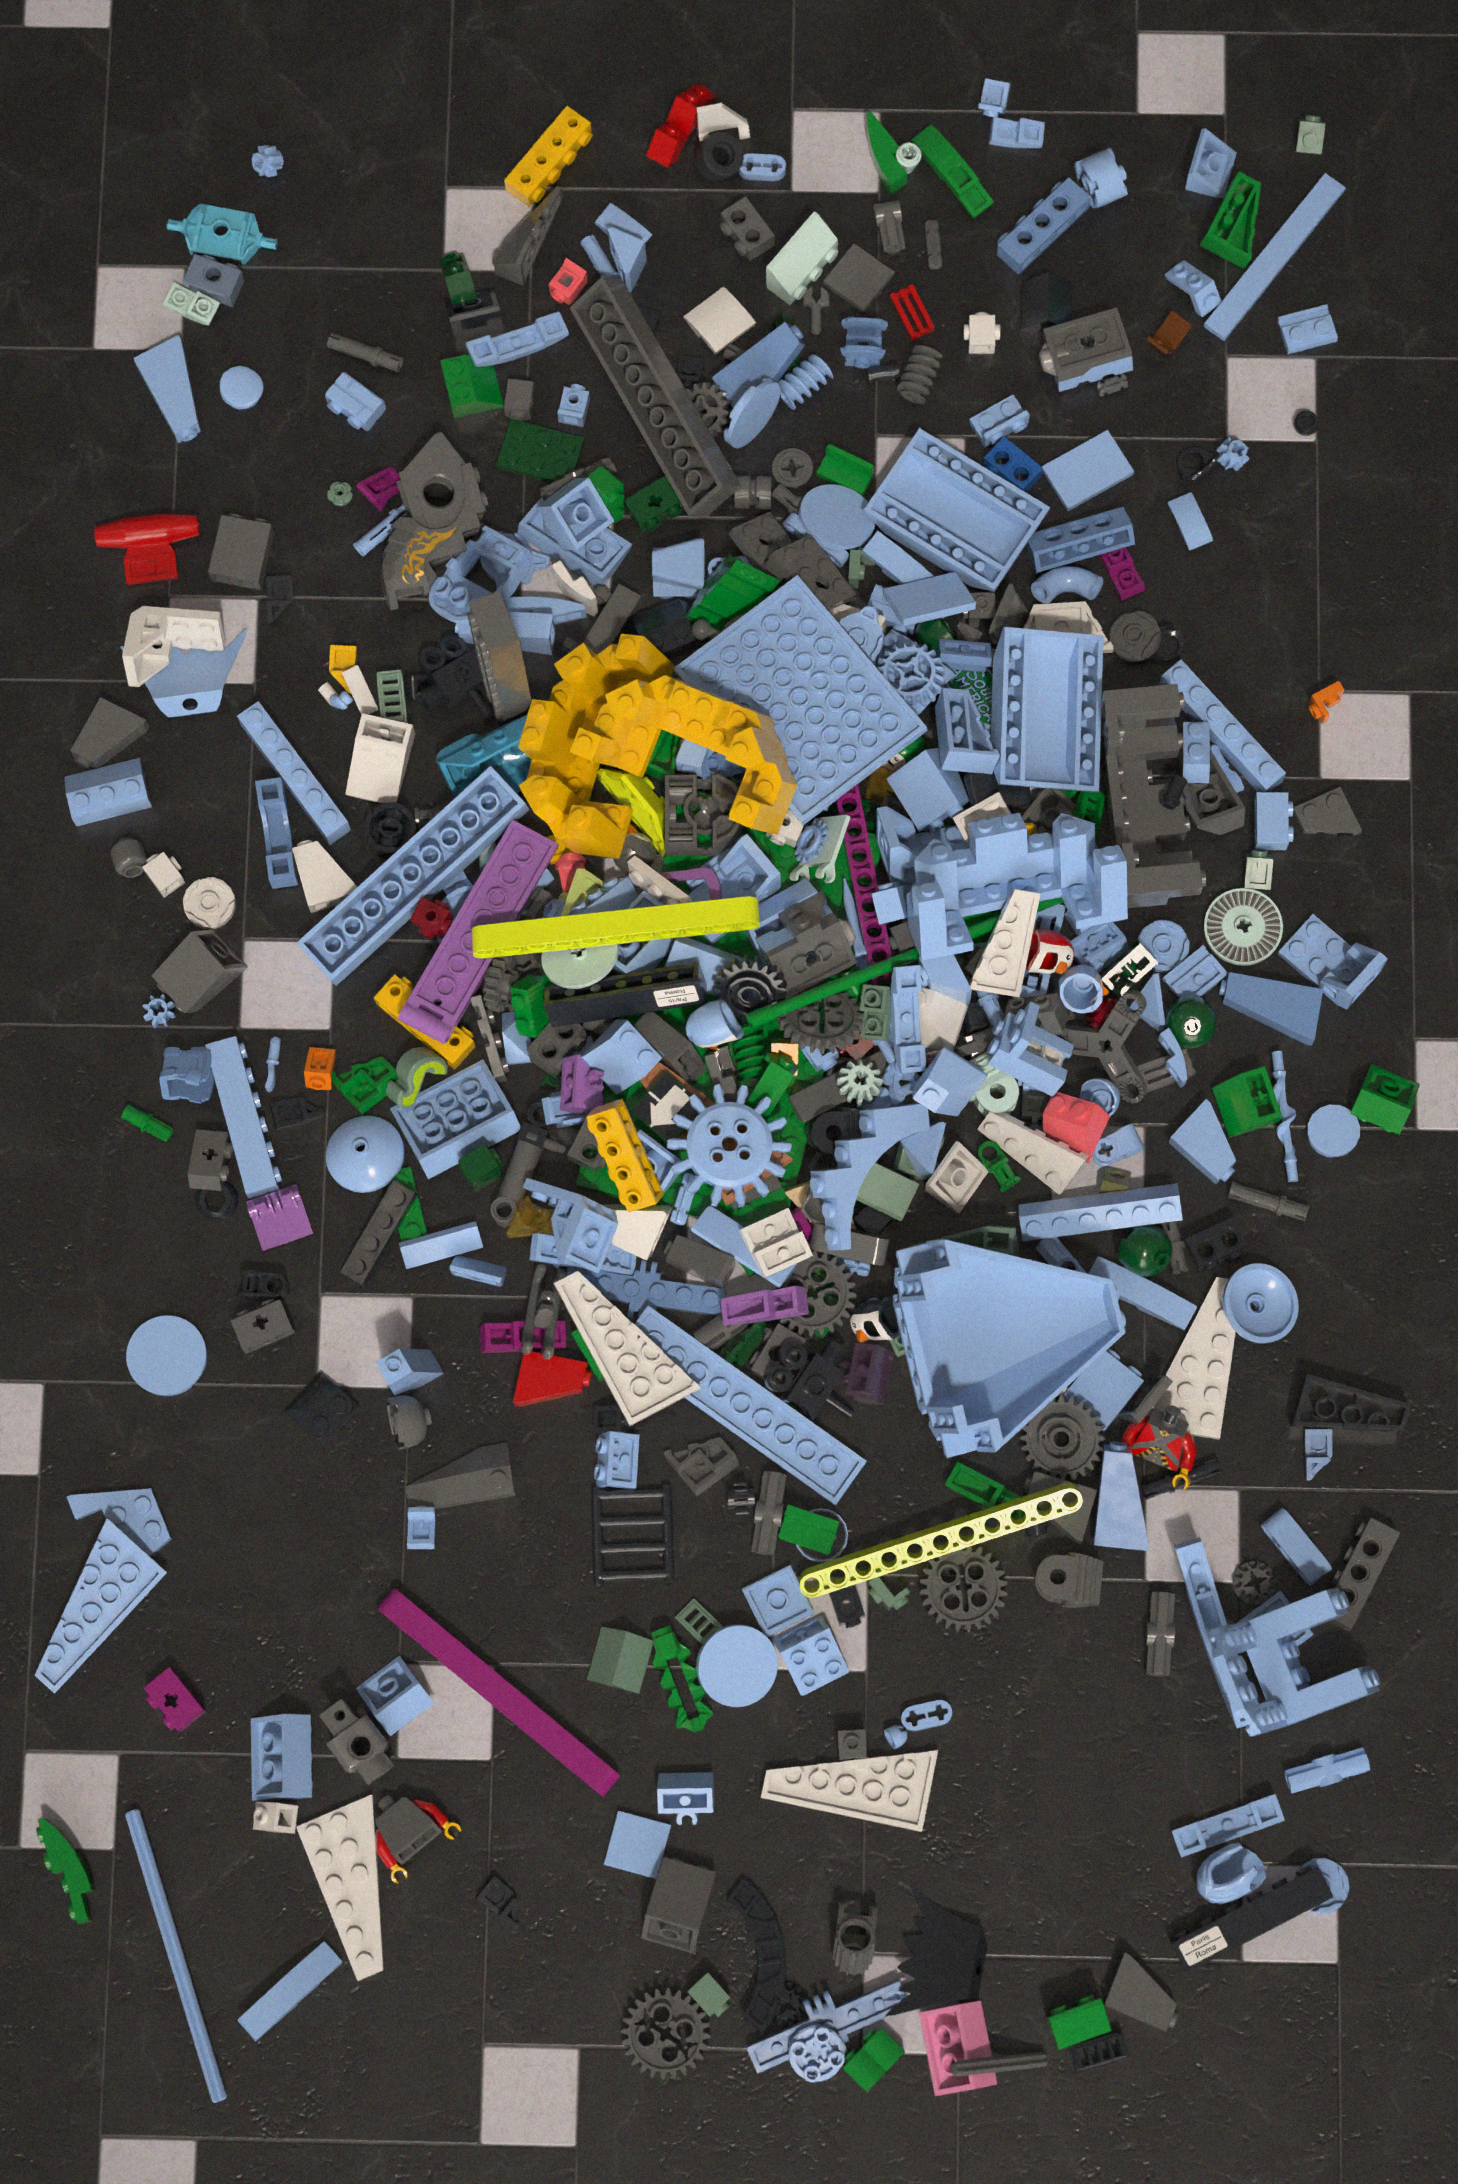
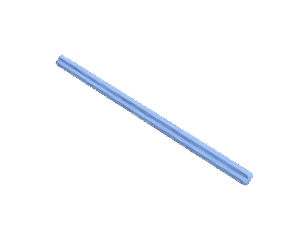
M134 1809L125 1814L211 2100L215 2103L227 2098V2094L140 1810Z

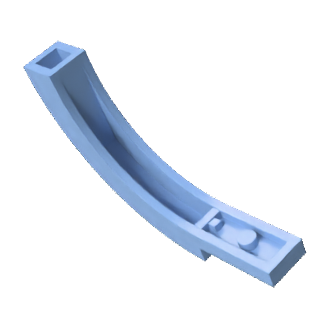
M1198 1537L1174 1545L1193 1615L1213 1673L1236 1728H1240L1248 1723L1245 1718L1238 1719L1233 1712L1212 1657V1650L1216 1649L1217 1646L1216 1642L1211 1641L1209 1630L1225 1626L1227 1622L1202 1540Z

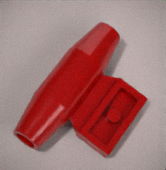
M163 513L128 517L95 526L94 533L97 547L127 549L124 557L127 585L179 579L176 553L170 544L199 536L200 528L197 515Z

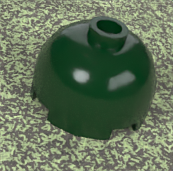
M933 619L918 623L916 626L918 646L922 647L926 644L928 647L927 652L934 650L937 653L939 639H959L944 619Z
M1181 996L1172 1001L1165 1011L1164 1030L1167 1028L1171 1030L1180 1047L1188 1049L1199 1048L1206 1044L1214 1035L1217 1025L1216 1014L1211 1005L1202 997Z
M1154 1224L1132 1227L1134 1231L1128 1236L1127 1240L1125 1238L1121 1240L1118 1250L1119 1261L1124 1264L1127 1270L1140 1277H1151L1160 1274L1171 1261L1173 1247L1168 1234Z

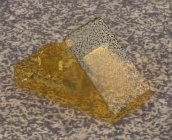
M527 1195L506 1233L507 1237L530 1236L534 1233H553L551 1218L555 1208H543L536 1211Z

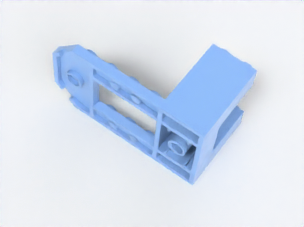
M1339 1588L1322 1591L1246 1622L1220 1626L1209 1630L1210 1639L1212 1642H1216L1217 1646L1216 1649L1212 1650V1657L1237 1718H1245L1248 1724L1245 1727L1251 1737L1295 1724L1380 1691L1378 1685H1380L1379 1676L1375 1669L1371 1670L1370 1665L1356 1668L1309 1687V1674L1304 1666L1301 1667L1298 1656H1300L1298 1646L1295 1641L1290 1640V1636L1349 1614L1347 1610L1349 1601L1343 1591L1340 1592ZM1247 1651L1267 1702L1257 1704L1256 1698H1258L1256 1688L1252 1682H1248L1245 1674L1247 1672L1246 1663L1243 1657L1238 1656L1237 1653Z

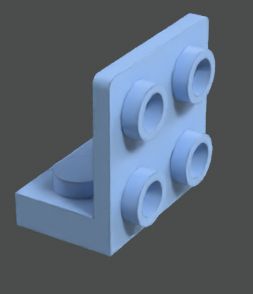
M822 1616L773 1640L801 1696L849 1672L834 1637Z

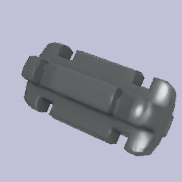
M1120 374V377L1116 375L1103 380V383L1099 381L1096 385L1099 395L1104 396V393H1114L1121 390V387L1127 388L1128 381L1125 374Z

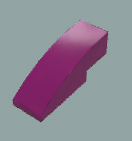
M525 1321L484 1323L479 1327L481 1353L521 1352ZM557 1321L553 1344L554 1349L566 1348L565 1321ZM535 1326L532 1341L534 1347L532 1351L542 1350L545 1328Z

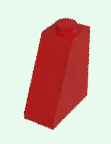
M531 1352L528 1355L523 1354L513 1399L514 1406L522 1407L583 1393L584 1386L589 1387L592 1371L588 1370V1363L552 1356L551 1359L545 1360L542 1357V1353Z

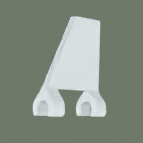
M719 103L697 108V134L699 135L700 142L709 137V132L734 127L738 128L740 140L750 138L747 119L724 104Z

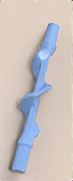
M1282 1051L1272 1052L1274 1068L1272 1074L1276 1084L1273 1091L1282 1114V1123L1277 1127L1276 1131L1285 1147L1284 1162L1286 1163L1288 1182H1297V1158L1295 1156V1148L1291 1142L1289 1127L1296 1117V1111L1294 1108L1289 1107L1286 1101V1071L1284 1070Z

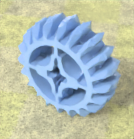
M904 641L902 643L903 648L901 649L894 644L892 647L893 653L885 650V659L879 658L878 665L880 667H877V669L888 682L890 673L900 680L898 689L893 685L892 687L908 705H912L914 711L917 710V704L920 703L926 708V700L934 702L936 700L935 694H940L942 691L940 685L945 684V678L943 677L945 668L941 667L942 660L940 657L935 658L936 652L934 650L927 652L928 647L926 644L920 649L916 641L913 642L912 647H908L907 642ZM922 663L930 670V679L925 678V674L920 672V665ZM912 689H919L914 692H909Z

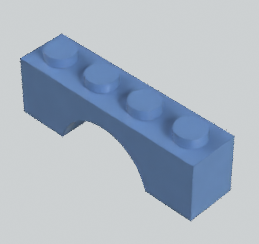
M282 778L255 781L265 836L269 882L272 889L298 885L285 786Z

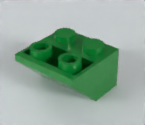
M1265 1066L1239 1074L1212 1088L1228 1138L1279 1123L1282 1117Z
M1091 1995L1077 2000V2007L1068 2009V2006L1064 2005L1050 2010L1052 2016L1046 2018L1057 2050L1111 2031L1101 1998L1095 2000L1094 1996Z

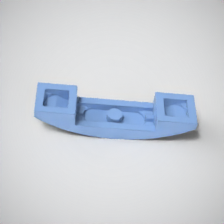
M556 312L536 319L535 324L491 338L490 335L466 342V347L475 367L490 366L512 361L542 350L567 337L569 332L560 312Z
M920 965L894 967L892 973L890 996L891 1028L894 1051L900 1073L926 1070L925 1044H921L918 992H922Z
M1274 1794L1173 1830L1172 1834L1180 1856L1184 1857L1285 1821L1277 1797Z

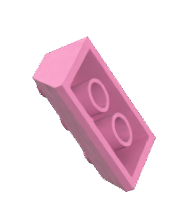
M981 2001L919 2013L935 2096L997 2084L995 2072L958 2077L952 2074L951 2064L953 2061L992 2057Z

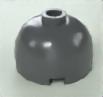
M405 1395L387 1398V1402L390 1404L387 1405L391 1432L392 1435L398 1434L399 1441L394 1442L397 1450L418 1445L427 1434V1425L432 1423L429 1409H423L420 1401L415 1397Z

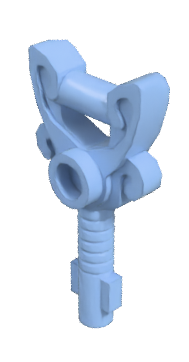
M872 1040L875 1046H879L889 1064L885 1068V1074L881 1079L883 1084L889 1085L891 1101L895 1106H898L905 1099V1096L913 1093L914 1085L921 1076L917 1072L900 1073L896 1056L887 1041ZM908 1080L910 1083L900 1086L899 1081Z

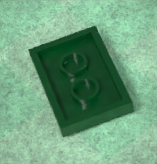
M510 419L496 466L500 470L552 483L563 478L565 473L577 468L585 440L583 437Z

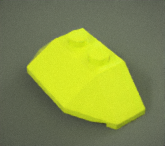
M600 769L597 771L598 780L619 805L629 806L633 809L631 820L644 835L652 840L659 854L662 857L665 856V798L663 796L658 798L653 792L655 789L654 785L647 777L642 778L627 771Z

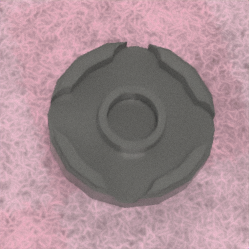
M1134 611V613L1121 615L1113 623L1109 638L1113 645V651L1121 659L1136 662L1149 658L1157 650L1161 642V630L1157 621L1150 614L1143 611Z

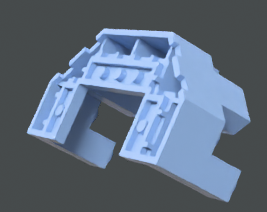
M1020 813L1007 814L968 823L970 848L953 851L950 844L933 839L914 860L916 885L912 886L911 891L906 895L908 929L923 961L972 951L973 941L962 917L1003 909L1013 888L1040 893L1039 901L1062 897L1076 929L1128 919L1127 860L1119 845L1100 849L1095 848V823L1061 813L1053 822V835L1045 832L1027 836V828Z

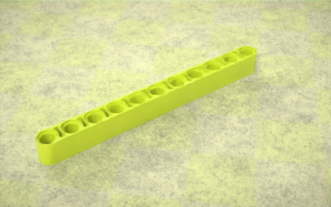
M747 896L475 926L471 929L473 956L476 958H493L744 931L758 928L760 926L758 899Z
M1063 1483L809 1567L800 1575V1590L806 1597H818L1075 1512L1082 1505L1081 1491L1074 1483ZM1067 1492H1073L1077 1495L1076 1499L1071 1503L1062 1500L1063 1495ZM1045 1500L1051 1503L1050 1508L1046 1511H1039L1036 1508L1040 1501ZM1021 1509L1025 1512V1515L1022 1519L1015 1520L1010 1516L1012 1511ZM989 1518H996L999 1520V1524L995 1528H988L985 1526V1521ZM964 1526H969L974 1530L968 1537L959 1534V1530ZM937 1535H945L948 1538L947 1542L943 1545H936L933 1539ZM917 1543L921 1545L922 1550L917 1554H912L907 1550L908 1546ZM886 1552H893L896 1555V1559L892 1562H885L881 1557ZM861 1560H865L871 1566L869 1569L861 1571L857 1569L856 1564ZM834 1569H841L845 1575L841 1579H834L830 1573ZM813 1577L819 1581V1584L816 1587L810 1588L805 1585V1580Z

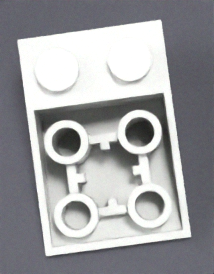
M362 713L346 788L347 796L382 804L397 803L415 737L412 724Z

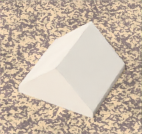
M956 1141L926 1183L925 1192L953 1211L960 1213L988 1171L960 1142Z

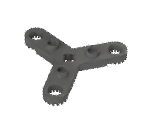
M1128 990L1120 997L1101 1029L1066 1025L1064 1034H1061V1037L1063 1036L1062 1039L1074 1045L1072 1055L1098 1057L1112 1082L1117 1085L1120 1096L1123 1097L1122 1099L1128 1103L1131 1102V1104L1141 1101L1147 1093V1085L1124 1046L1126 1039L1147 1005L1144 995L1136 990ZM1130 998L1135 999V1001L1137 1000L1138 1009H1130L1127 1006L1126 1000ZM1107 1039L1111 1041V1047L1108 1049L1104 1047V1042ZM1136 1084V1087H1139L1138 1090H1140L1139 1094H1131L1127 1089V1085Z

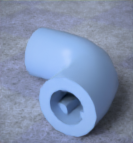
M1064 566L1051 569L1041 575L1032 583L1031 592L1038 601L1044 604L1049 603L1057 595L1065 592H1073L1088 600H1093L1102 588L1103 578L1080 567Z

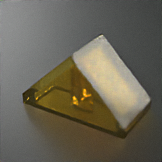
M882 766L871 773L866 787V799L880 803L884 802L885 796L899 799L887 781V778L893 773Z

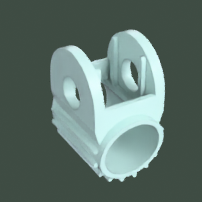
M988 1052L968 1061L988 1074L986 1080L969 1102L973 1101L979 1112L985 1117L989 1112H1004L1010 1115L1016 1107L1019 1096V1087L1015 1078L988 1065L990 1056ZM999 1091L1002 1093L1003 1098L995 1099L990 1093Z

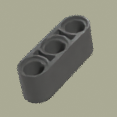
M814 1223L809 1244L810 1249L874 1265H884L889 1238L851 1229V1249L828 1250L825 1241V1225Z

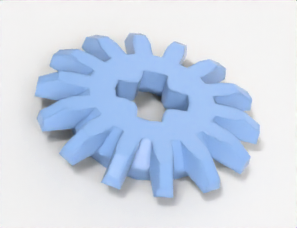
M818 820V823L813 821L812 825H807L800 834L796 843L797 850L794 851V855H798L796 860L800 861V863L811 862L813 857L816 858L819 855L818 849L823 850L824 847L821 844L827 841L826 836L828 835L825 822L822 820Z

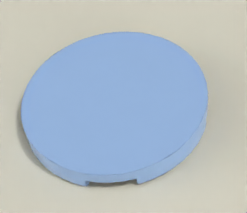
M764 378L762 384L756 388L751 386L742 395L729 415L732 418L729 429L724 430V439L734 448L743 447L752 441L764 428L780 398L781 389L778 383L771 378Z
M830 484L813 488L804 496L798 512L799 521L808 535L811 534L820 546L833 551L843 552L844 549L862 547L870 539L875 527V523L864 513L868 502L859 493L840 485Z
M159 1316L146 1321L133 1333L126 1352L127 1366L133 1379L146 1391L160 1396L178 1395L189 1390L202 1375L207 1364V1347L201 1333L187 1320L176 1316Z
M742 1624L728 1625L716 1630L707 1639L703 1647L701 1646L696 1661L697 1677L701 1687L712 1699L731 1707L747 1706L760 1700L772 1687L778 1668L777 1655L770 1640L757 1629Z

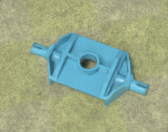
M199 204L192 209L187 219H184L183 222L169 219L167 223V230L184 233L190 255H193V252L230 258L240 260L242 265H245L259 248L265 247L276 250L278 239L263 237V234L259 232L255 214ZM219 226H226L228 231L225 235L219 236L214 233L215 229Z

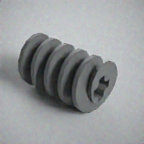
M919 345L912 348V355L908 358V364L904 368L905 373L901 376V382L897 385V390L906 400L923 405L926 399L920 395H929V390L924 386L930 387L933 385V381L928 377L934 378L937 375L935 370L931 368H940V363L935 359H941L943 356L930 347Z

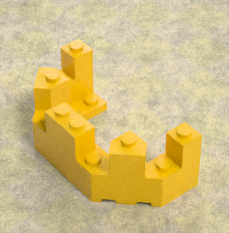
M621 634L618 645L611 644L598 655L583 642L556 662L554 665L564 680L553 687L549 701L532 699L518 748L532 759L527 778L519 787L533 812L549 825L554 836L573 853L620 859L633 809L629 806L589 801L600 763L590 761L570 752L579 727L592 730L601 706L608 703L605 694L637 679L650 683L664 675L671 677L674 664L644 636Z
M664 675L650 683L637 679L605 694L608 703L601 706L592 730L579 727L570 750L571 753L593 762L620 768L639 777H643L661 730L725 755V760L747 768L730 810L729 819L751 829L778 835L797 788V783L787 764L788 759L781 741L778 740L774 730L775 725L772 717L683 680Z

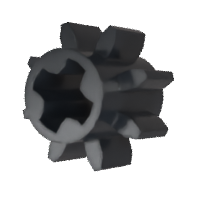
M746 1481L734 1482V1488L727 1489L728 1509H735L736 1515L748 1514V1508L755 1507L754 1487H747Z

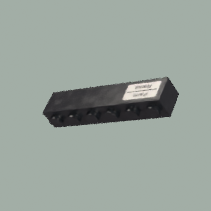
M695 962L604 977L593 985L579 989H568L558 985L545 987L543 1006L553 1028L706 1003L707 983L700 963Z
M1308 1865L1295 1872L1297 1878L1289 1882L1286 1878H1283L1271 1885L1272 1891L1263 1895L1260 1890L1247 1897L1249 1903L1238 1907L1237 1903L1222 1910L1224 1916L1216 1920L1210 1916L1197 1923L1200 1927L1199 1929L1190 1933L1187 1928L1174 1935L1175 1941L1170 1944L1186 1974L1333 1898L1334 1896L1319 1868L1312 1869Z

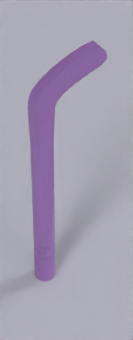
M710 868L659 873L669 882L706 880L710 899H722L719 878Z

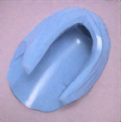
M1240 1843L1227 1845L1211 1854L1201 1864L1196 1874L1197 1890L1210 1903L1223 1904L1234 1901L1261 1886L1266 1879L1265 1867L1255 1853L1249 1849H1244Z

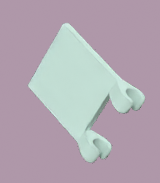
M839 815L814 819L816 823H818V820H822L827 824V841L821 844L824 847L823 850L818 849L819 855L816 858L813 857L811 862H805L804 864L799 862V865L791 872L790 880L797 881L800 876V881L805 878L809 881V867L820 866L815 873L818 879L823 878L824 873H826L825 883H832L835 880L834 864L850 816Z

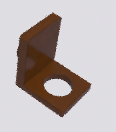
M1173 310L1156 334L1148 336L1146 339L1165 354H1172L1193 325Z

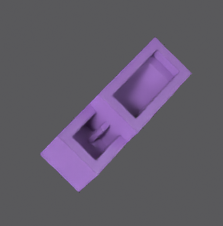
M792 1286L777 1290H762L720 1299L723 1325L725 1326L809 1314L806 1287Z

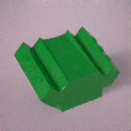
M729 554L706 579L703 588L700 589L696 600L684 618L692 622L700 619L706 620L712 628L722 631L725 625L733 618L748 613L765 600L768 594L773 593L780 580L745 564L741 559L732 557Z

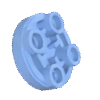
M821 2024L807 2025L797 2031L791 2039L788 2050L789 2060L795 2072L809 2082L824 2081L834 2076L843 2065L844 2046L839 2035L830 2027Z

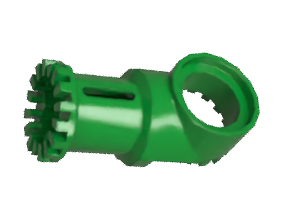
M987 1141L980 1145L977 1151L978 1161L985 1166L989 1174L992 1173L1001 1186L999 1188L1001 1192L1011 1188L1010 1186L1013 1187L1021 1181L1020 1177L1015 1176L1008 1165V1158L997 1143ZM986 1147H992L996 1150L997 1157L992 1161H987L982 1156V1150Z

